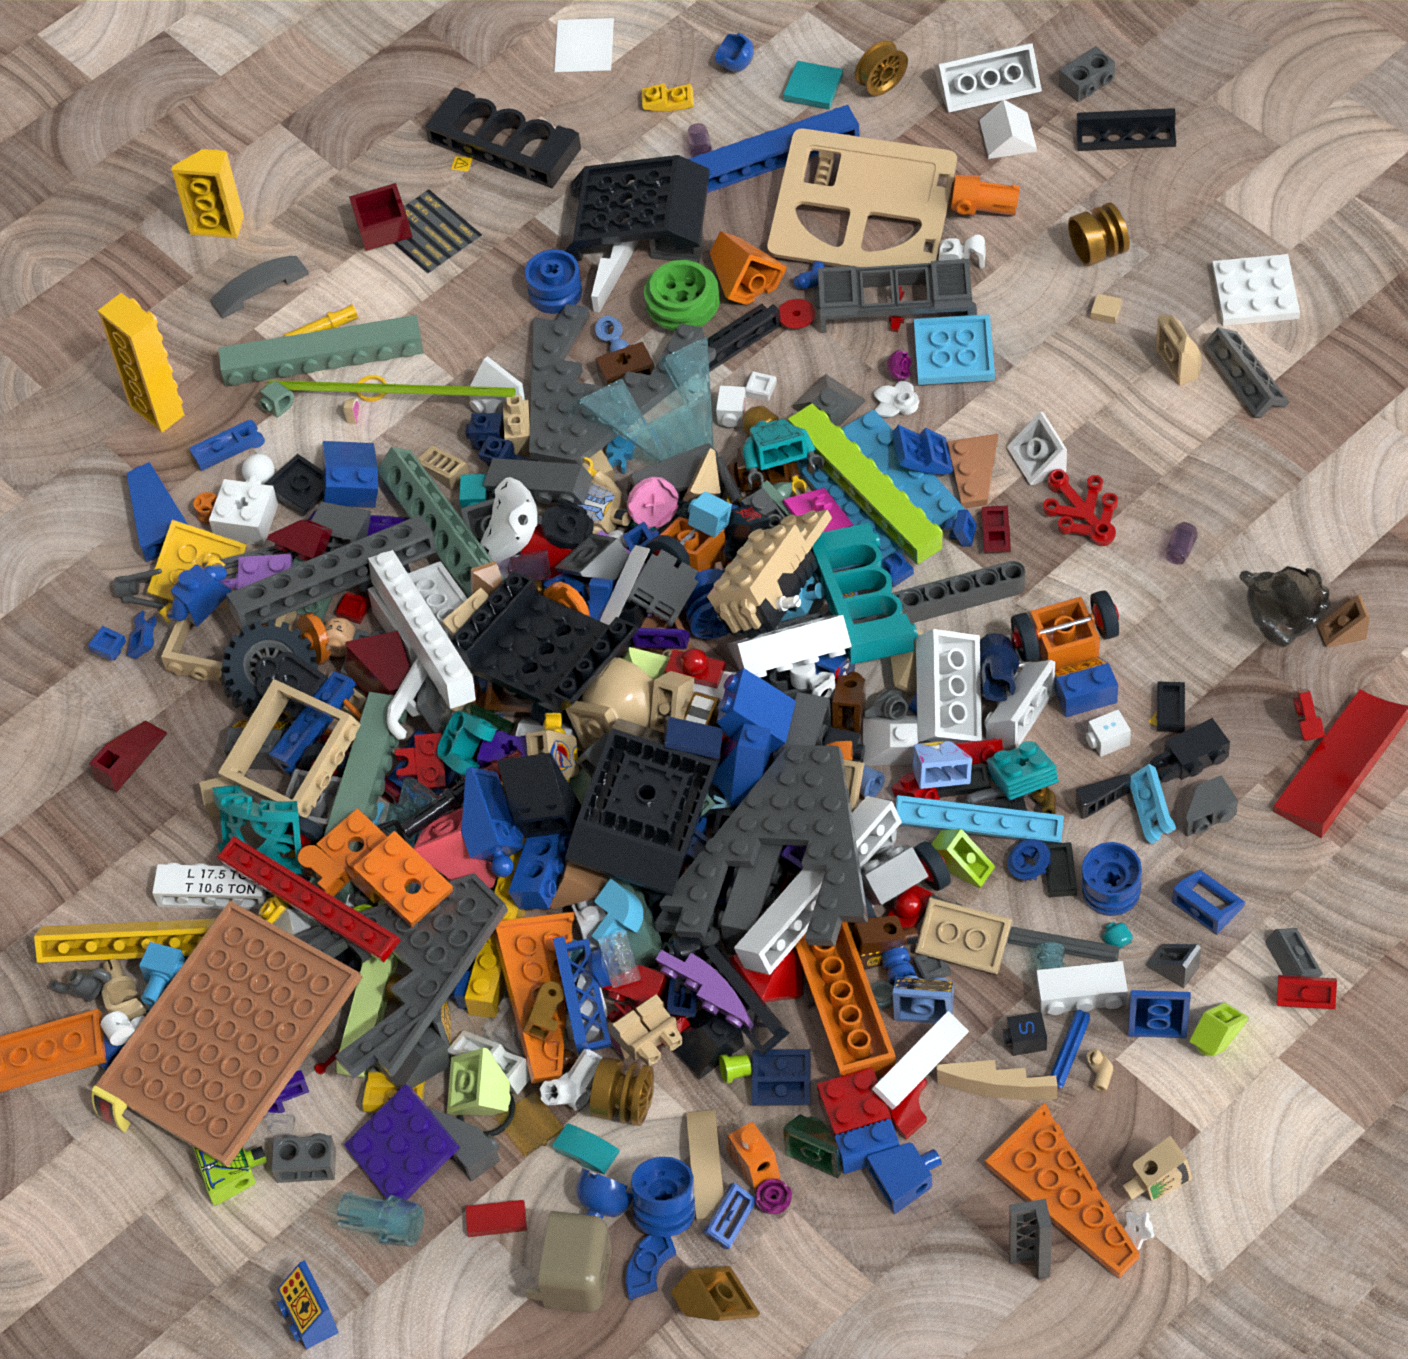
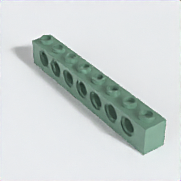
M391 446L378 467V474L383 479V483L394 494L395 500L405 509L406 515L410 519L420 515L432 530L436 553L442 560L441 563L448 568L454 577V581L461 586L468 599L471 596V569L493 560L413 452ZM500 571L502 580L504 581L506 578Z

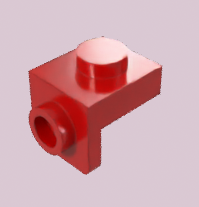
M909 772L903 775L891 787L894 797L899 795L940 800L936 787L920 789L914 773Z

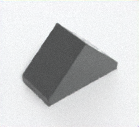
M1161 944L1146 965L1154 972L1185 988L1199 968L1201 947L1198 944Z

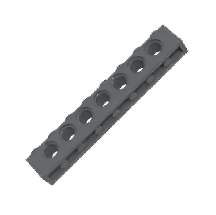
M420 515L227 593L226 596L231 614L241 629L246 625L251 629L253 622L261 621V624H264L268 620L276 619L370 580L371 575L368 562L370 557L393 550L404 566L436 553L433 532Z

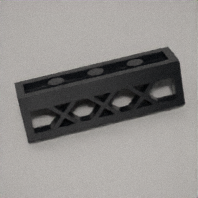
M1175 108L1077 113L1076 134L1078 151L1176 147ZM1170 132L1169 139H1160L1156 136L1159 133ZM1134 134H1142L1145 138L1135 140L1132 136ZM1117 135L1121 138L1118 141H1111L1107 137ZM1082 136H1093L1096 140L1094 142H1083Z
M760 304L701 342L699 346L715 348L716 357L697 373L701 377L705 376L780 327V309L774 304L768 308Z
M712 944L704 951L709 957L706 963L711 967L716 965L721 971V976L728 980L727 982L731 987L736 989L737 995L744 1006L750 1007L755 1012L753 1032L743 1025L740 1029L757 1050L765 1056L790 1032L726 955ZM759 1027L768 1028L774 1035L764 1045L758 1040Z

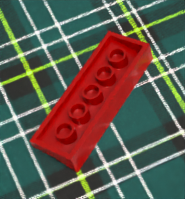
M1360 689L1274 804L1273 812L1322 838L1406 723L1408 705L1390 702Z

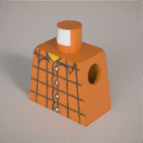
M753 1122L746 1124L727 1136L726 1151L755 1193L759 1184L768 1179H781L775 1153ZM760 1165H761V1167H766L765 1169H763V1170H761V1171H757V1169H758V1167H759Z

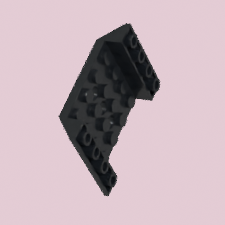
M680 155L584 166L569 185L559 250L573 255L577 261H582L584 247L671 237L676 250L700 247L710 176L709 168ZM630 180H635L633 183L627 185ZM627 199H632L630 202L625 203ZM624 218H629L627 221L622 222Z
M512 571L450 641L465 665L475 675L553 712L559 713L576 702L639 629L638 626L618 617L607 625L538 593L533 579ZM563 632H570L568 635H562L559 637V635ZM554 650L551 654L542 655L545 651ZM530 669H537L535 672L525 674Z

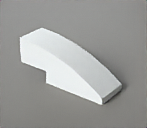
M463 1030L447 1049L448 1055L453 1057L481 1048L488 1049L509 1080V1091L518 1095L530 1080L526 1059L506 1052L502 1045Z

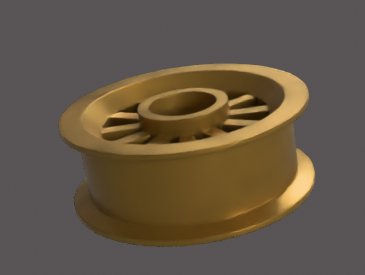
M880 41L871 46L860 58L855 69V80L858 84L866 86L867 91L871 95H883L893 89L904 76L908 66V57L903 51L897 50L896 45L892 41Z

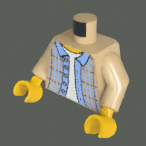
M584 457L583 461L590 466L587 471L593 478L584 505H576L583 507L590 519L592 517L594 521L593 534H598L602 530L608 535L616 529L618 524L627 526L631 521V516L626 510L625 502L622 500V492L615 482L602 471L593 469L592 460Z

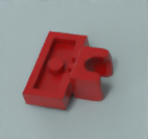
M1307 688L1297 690V697L1293 698V704L1296 714L1298 716L1301 715L1303 718L1298 720L1302 740L1308 741L1325 737L1322 719L1320 716H1316L1311 691Z
M442 733L414 735L415 749L404 748L395 750L397 760L409 762L407 767L396 771L398 780L418 779L419 791L445 789L447 787L445 762L437 754V747Z

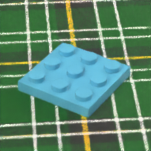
M990 314L914 319L918 385L995 380Z

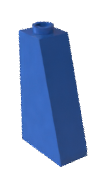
M150 462L127 472L139 545L146 562L159 557L172 520L188 525Z

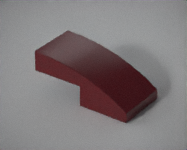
M1008 505L983 506L984 553L1011 552Z

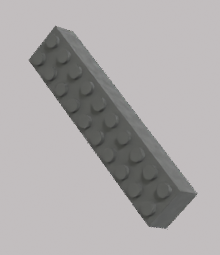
M797 692L786 743L773 752V762L788 744L823 746L828 728L833 727L829 698ZM761 844L754 868L735 867V882L733 887L728 888L726 903L728 904L726 910L720 912L718 927L722 930L721 941L725 944L726 953L737 954L734 947L780 896L788 867L778 860H787L781 855L787 845Z

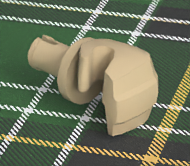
M117 959L110 960L112 968H110L108 961L105 962L103 969L111 973V979L102 988V997L107 1015L115 1011L123 1012L130 1022L143 1014L146 1016L147 1011L143 1005L144 1002H142L141 995L138 991H135V982L131 977L124 976L121 962Z

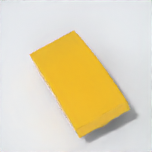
M665 83L642 88V107L644 110L676 111L693 108V88L691 84L667 89Z
M276 896L270 897L260 908L258 916L274 925L289 908V904Z

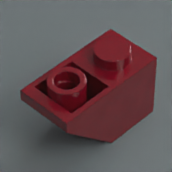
M299 520L269 534L267 540L274 542L275 548L285 552L293 550L298 553V558L308 561L325 553L333 529L312 520Z

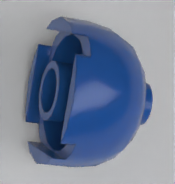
M582 1168L576 1184V1197L579 1203L588 1209L586 1214L596 1215L602 1219L604 1216L614 1218L623 1214L633 1200L632 1188L629 1187L626 1192L627 1185L592 1172L588 1176L590 1170Z

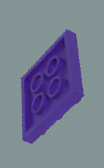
M407 1084L344 1144L391 1205L398 1209L461 1148L413 1088Z

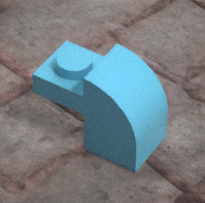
M610 879L594 901L608 914L592 934V937L611 950H614L617 944L622 941L628 929L636 933L639 931L643 921V907L640 900L633 893Z

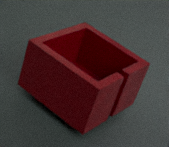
M396 183L349 196L365 251L413 237Z

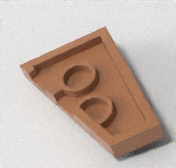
M998 434L947 441L960 504L965 509L987 505L998 445Z

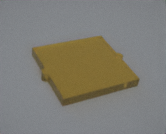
M534 1092L521 1102H515L514 1117L504 1131L523 1156L526 1157L539 1147L547 1146V1142L560 1134L564 1128L539 1095ZM510 1109L496 1118L500 1125L504 1124L508 1118Z

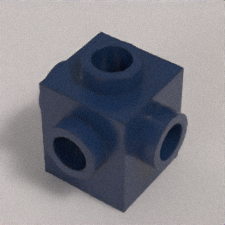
M502 413L471 414L470 424H466L465 434L466 438L470 439L472 449L481 450L488 435L505 439Z

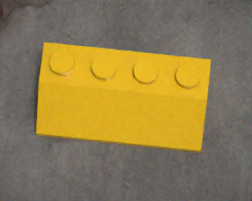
M202 149L173 165L171 170L190 235L237 239L244 215L227 151Z

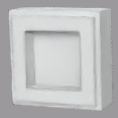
M752 371L745 387L746 396L769 402L776 386L777 378Z

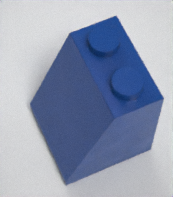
M745 668L735 675L731 674L723 686L725 692L718 705L720 711L717 723L730 739L743 724L770 728L771 754L786 743L796 701Z

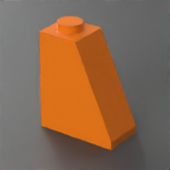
M723 231L719 232L709 252L725 297L744 305L754 302L755 297L764 292L769 294L776 290L787 269V266L740 237Z

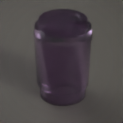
M701 123L691 125L688 128L687 134L691 158L712 151L711 140L706 126Z
M1187 522L1175 525L1166 548L1165 557L1168 561L1177 565L1185 563L1198 537L1195 526Z

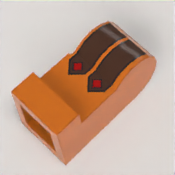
M308 845L300 850L298 861L304 873L310 877H316L319 880L317 884L321 890L334 897L350 881L346 871L317 846Z

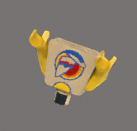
M545 713L546 719L544 720L542 731L526 733L528 756L551 753L567 782L570 783V778L579 774L577 759L584 752L577 748L575 736L566 734L565 730L561 728V713Z

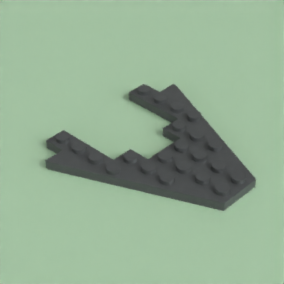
M566 304L556 321L535 317L533 324L529 442L531 459L544 462L583 464L584 457L591 458L715 359V348L699 346L704 336L703 327L680 323L651 375L627 371L618 388L615 389L577 382L583 371L581 363L564 360L590 317L589 308Z
M788 744L679 878L673 895H666L660 902V907L664 912H681L675 929L679 937L705 939L728 866L754 868L761 844L807 846L801 863L803 868L810 871H825L804 938L807 944L835 946L842 922L867 923L868 914L843 753L839 746Z
M475 873L449 881L453 886V891L413 927L407 924L387 903L359 912L400 938L401 941L393 950V953L411 973L390 987L394 996L403 1006L335 1055L337 1061L353 1079L376 1062L391 1077L396 1074L507 913L506 904ZM323 925L293 935L332 958H335L347 948H350L363 963L372 957V955Z

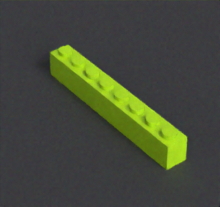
M812 403L788 418L790 424L803 428L808 432L816 449L814 453L824 458L822 469L917 565L942 549L943 532L936 523L932 524L926 518L924 511L920 507H915L910 502L908 495L903 490L899 491L894 486L892 479L887 474H883L877 468L875 462L871 458H867L861 452L859 446L855 442H851L845 436L843 430L829 420L825 411L819 410Z

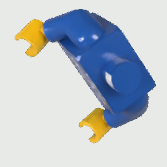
M213 556L204 568L196 564L190 570L181 572L178 578L179 581L171 589V594L174 598L172 604L168 603L158 613L167 623L171 620L183 621L187 618L198 627L227 597L226 594L232 592L222 582L227 576V571L224 568L226 564L216 556Z

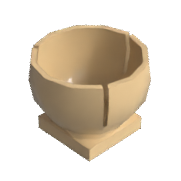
M614 657L580 696V701H576L572 706L565 709L584 749H588L605 732L609 735L612 726L618 718L650 728L654 680L637 665L619 657Z

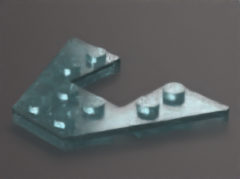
M707 337L661 359L685 405L648 424L623 379L578 400L576 403L579 406H584L596 415L600 422L611 426L615 433L627 442L631 441L643 450L642 453L649 458L655 459L658 463L705 443H710L712 448H714Z

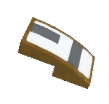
M694 692L687 707L684 720L711 726L716 725L718 705L721 699L704 693Z

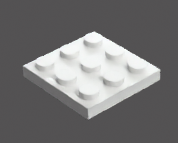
M1288 254L1212 262L1223 326L1299 319L1300 310Z

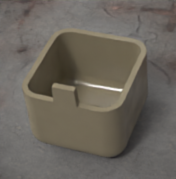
M557 1211L550 1212L539 1268V1289L526 1288L527 1299L543 1301L544 1308L586 1313L595 1312L603 1305L612 1246L607 1224L601 1217Z

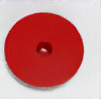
M803 299L788 300L779 308L780 322L788 328H804L811 324L815 318L814 306Z

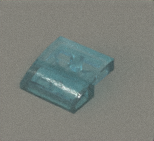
M413 777L404 778L399 803L389 805L386 822L398 820L401 823L440 796ZM395 825L385 828L390 834L393 831L397 833ZM422 830L410 839L403 832L406 842L412 848H414Z

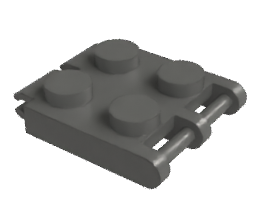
M661 549L658 556L651 555L634 583L626 601L635 602L647 610L646 613L657 615L667 621L668 626L672 627L699 582L694 579L698 571L684 562L677 569L674 567L677 558Z

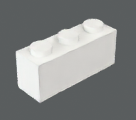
M1123 961L1037 970L1036 985L1042 1014L1059 1015L1063 1012L1076 1010L1088 1012L1095 1008L1106 1007L1108 1009H1116L1127 1005L1128 989Z

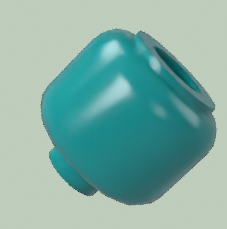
M1112 922L1105 926L1106 931L1101 936L1105 944L1116 945L1120 950L1132 943L1133 935L1125 923L1115 924V922Z

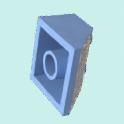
M912 975L896 977L893 988L894 1021L936 1024L948 1011L953 1015L954 981H949L945 978L922 979Z

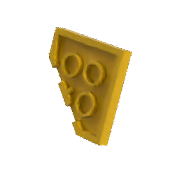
M172 520L155 569H162V573L152 576L147 595L172 603L174 598L171 594V589L179 581L178 578L181 572L190 570L196 564L203 567L202 564L209 562L213 556L223 559L243 554L246 551L247 544Z

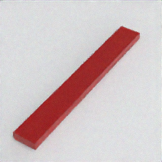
M235 836L231 838L217 856V859L224 865L383 963L401 941L397 935Z

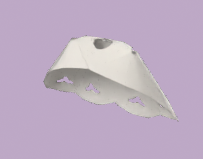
M511 477L505 478L495 489L492 517L480 544L483 548L485 546L489 550L488 555L496 563L508 559L521 551L529 543L537 526L535 501L530 491L520 481ZM522 514L527 516V523L524 526L518 522V517Z

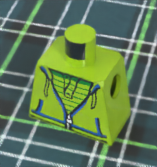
M243 1146L229 1167L224 1166L193 1147L214 1206L253 1186L256 1181L251 1168L267 1163L262 1146L246 1152Z

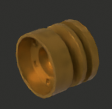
M1108 202L1103 204L1102 207L1093 208L1092 215L1084 211L1071 216L1068 220V231L1076 255L1085 266H1091L1104 261L1106 254L1109 257H1115L1117 254L1128 252L1130 248L1126 223L1120 211L1113 203Z
M602 1057L597 1066L591 1089V1116L612 1120L619 1108L620 1122L627 1123L631 1118L633 1125L641 1126L652 1103L654 1093L653 1067L643 1065L640 1070L639 1064L632 1063L625 1074L624 1061Z

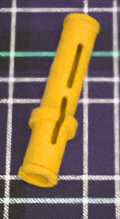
M350 304L336 312H327L326 316L284 333V337L339 328L350 321L359 319L353 304Z

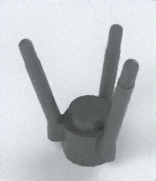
M162 569L115 577L114 592L116 597H123V603H136L159 609L164 608L167 604L133 597L134 594L139 593V583L150 582L152 576L162 573Z

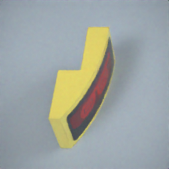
M94 1086L92 1089V1103L97 1116L105 1123L126 1133L131 1123L122 1114L128 1105L114 1095Z

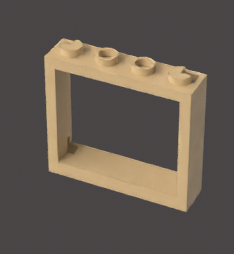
M227 597L217 608L230 610ZM296 610L276 618L275 626L281 627L282 622L289 623L288 630H291L297 616ZM187 618L183 621H176L161 656L166 672L175 673L177 676H191L201 681H216L222 684V662L180 654L192 622Z
M273 679L218 773L229 783L240 785L241 789L264 800L297 801L298 815L307 818L312 808L316 807L317 800L322 791L329 785L336 767L343 761L345 752L350 743L356 738L355 735L361 724L350 714ZM290 698L338 720L337 725L293 800L244 777Z

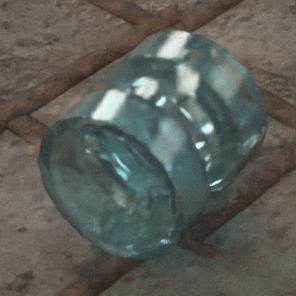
M1047 942L1040 944L1036 948L1037 959L1040 961L1037 965V970L1066 967L1062 962L1065 958V947L1062 944Z

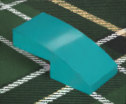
M569 1123L566 1124L552 1145L556 1153L576 1159L582 1167L601 1174L606 1173L620 1152L617 1147L604 1139Z

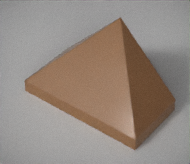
M496 561L471 569V596L480 588L490 596L503 582Z

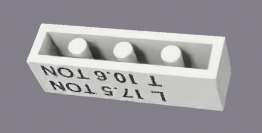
M178 863L157 865L152 893L158 907L224 909L228 902L232 901L246 910H260L267 900L265 889L226 865L208 866L201 863L195 865H180Z

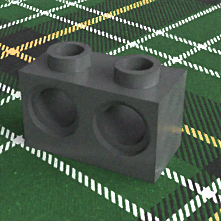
M1096 46L1059 70V87L1077 102L1090 97L1095 91L1104 85H1108L1115 79V61Z
M316 1133L308 1137L285 1135L282 1138H273L272 1172L277 1183L335 1180L336 1147L332 1135ZM318 1153H325L320 1158H313ZM288 1155H295V1157L290 1160H284L285 1157Z

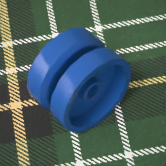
M552 249L534 255L527 262L525 276L529 300L536 309L543 313L557 314L562 312L566 304L576 305L580 301L583 293L578 262L573 255L563 250Z

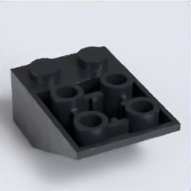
M551 753L498 760L512 815L524 838L573 832L581 804Z

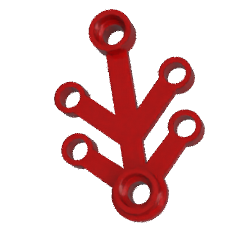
M1062 469L1053 470L1048 475V488L1054 493H1063L1073 507L1059 505L1056 499L1049 498L1043 503L1044 514L1047 516H1063L1058 520V531L1062 534L1090 536L1091 540L1098 546L1109 545L1116 537V529L1111 524L1113 511L1118 505L1117 495L1106 493L1102 496V507L1104 509L1099 520L1094 514L1098 493L1103 488V479L1098 475H1091L1087 479L1088 493L1084 502L1069 484L1068 474ZM1112 500L1113 503H1107L1106 501ZM1048 506H1054L1055 508L1049 509V508H1047V507H1048ZM1072 518L1085 520L1088 525L1076 524ZM1062 524H1069L1070 526L1064 527Z

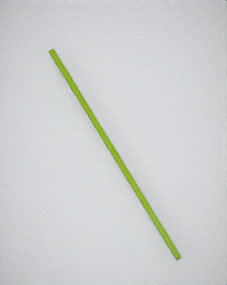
M268 380V381H269V384H270V383H272V382H275L276 380ZM276 381L289 390L498 397H514L516 395L515 388Z

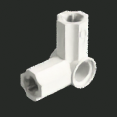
M584 1049L570 1072L565 1073L559 1079L544 1081L540 1087L541 1100L546 1105L568 1104L575 1111L581 1109L590 1099V1088L592 1087L595 1072L602 1056L590 1049Z

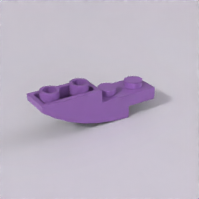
M663 950L660 951L655 960L662 967L661 972L673 980L677 977L683 979L685 986L697 992L696 995L703 1003L702 1008L713 1015H717L719 1012L727 1016L725 1020L737 1028L743 1025L752 1029L754 1024L743 1002L728 982L713 967L692 953L683 962Z

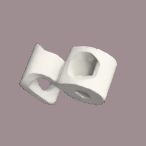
M975 235L966 240L965 245H961L960 240L956 238L944 239L939 245L938 261L970 259V253L973 252L979 257V268L983 269L986 256L985 239L981 235Z
M803 661L792 663L793 668L789 669L793 687L801 690L810 687L813 691L812 695L821 696L823 691L828 688L824 697L830 700L833 699L836 688L834 673L820 672L816 675L814 663L803 665Z
M115 1011L106 1015L100 1025L110 1043L119 1046L127 1043L145 1016L143 1014L130 1022L125 1013Z

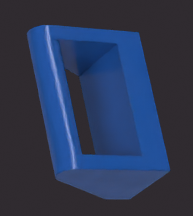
M1198 870L1183 879L1173 888L1172 903L1216 935L1237 915L1246 903L1202 870ZM1198 883H1201L1230 905L1220 910L1192 889Z

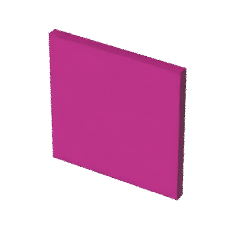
M825 487L783 500V504L795 516L806 514L812 510L816 512L828 510L832 519L823 532L853 526V523Z

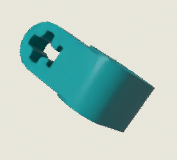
M458 710L453 713L437 747V754L451 769L464 776L466 769L469 767H480L472 759L481 739L492 742L497 728L481 717Z

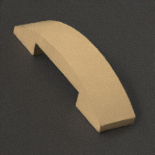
M716 1110L687 1113L697 1221L710 1220L724 1196ZM726 1211L724 1212L721 1219H724Z

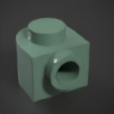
M275 381L266 385L260 391L261 399L258 401L263 411L270 412L278 418L292 406L294 393Z

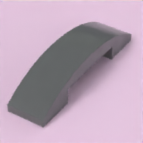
M286 256L269 260L243 272L227 283L211 299V304L224 319L243 309L244 300L283 280L289 285L305 277L309 272L297 256Z

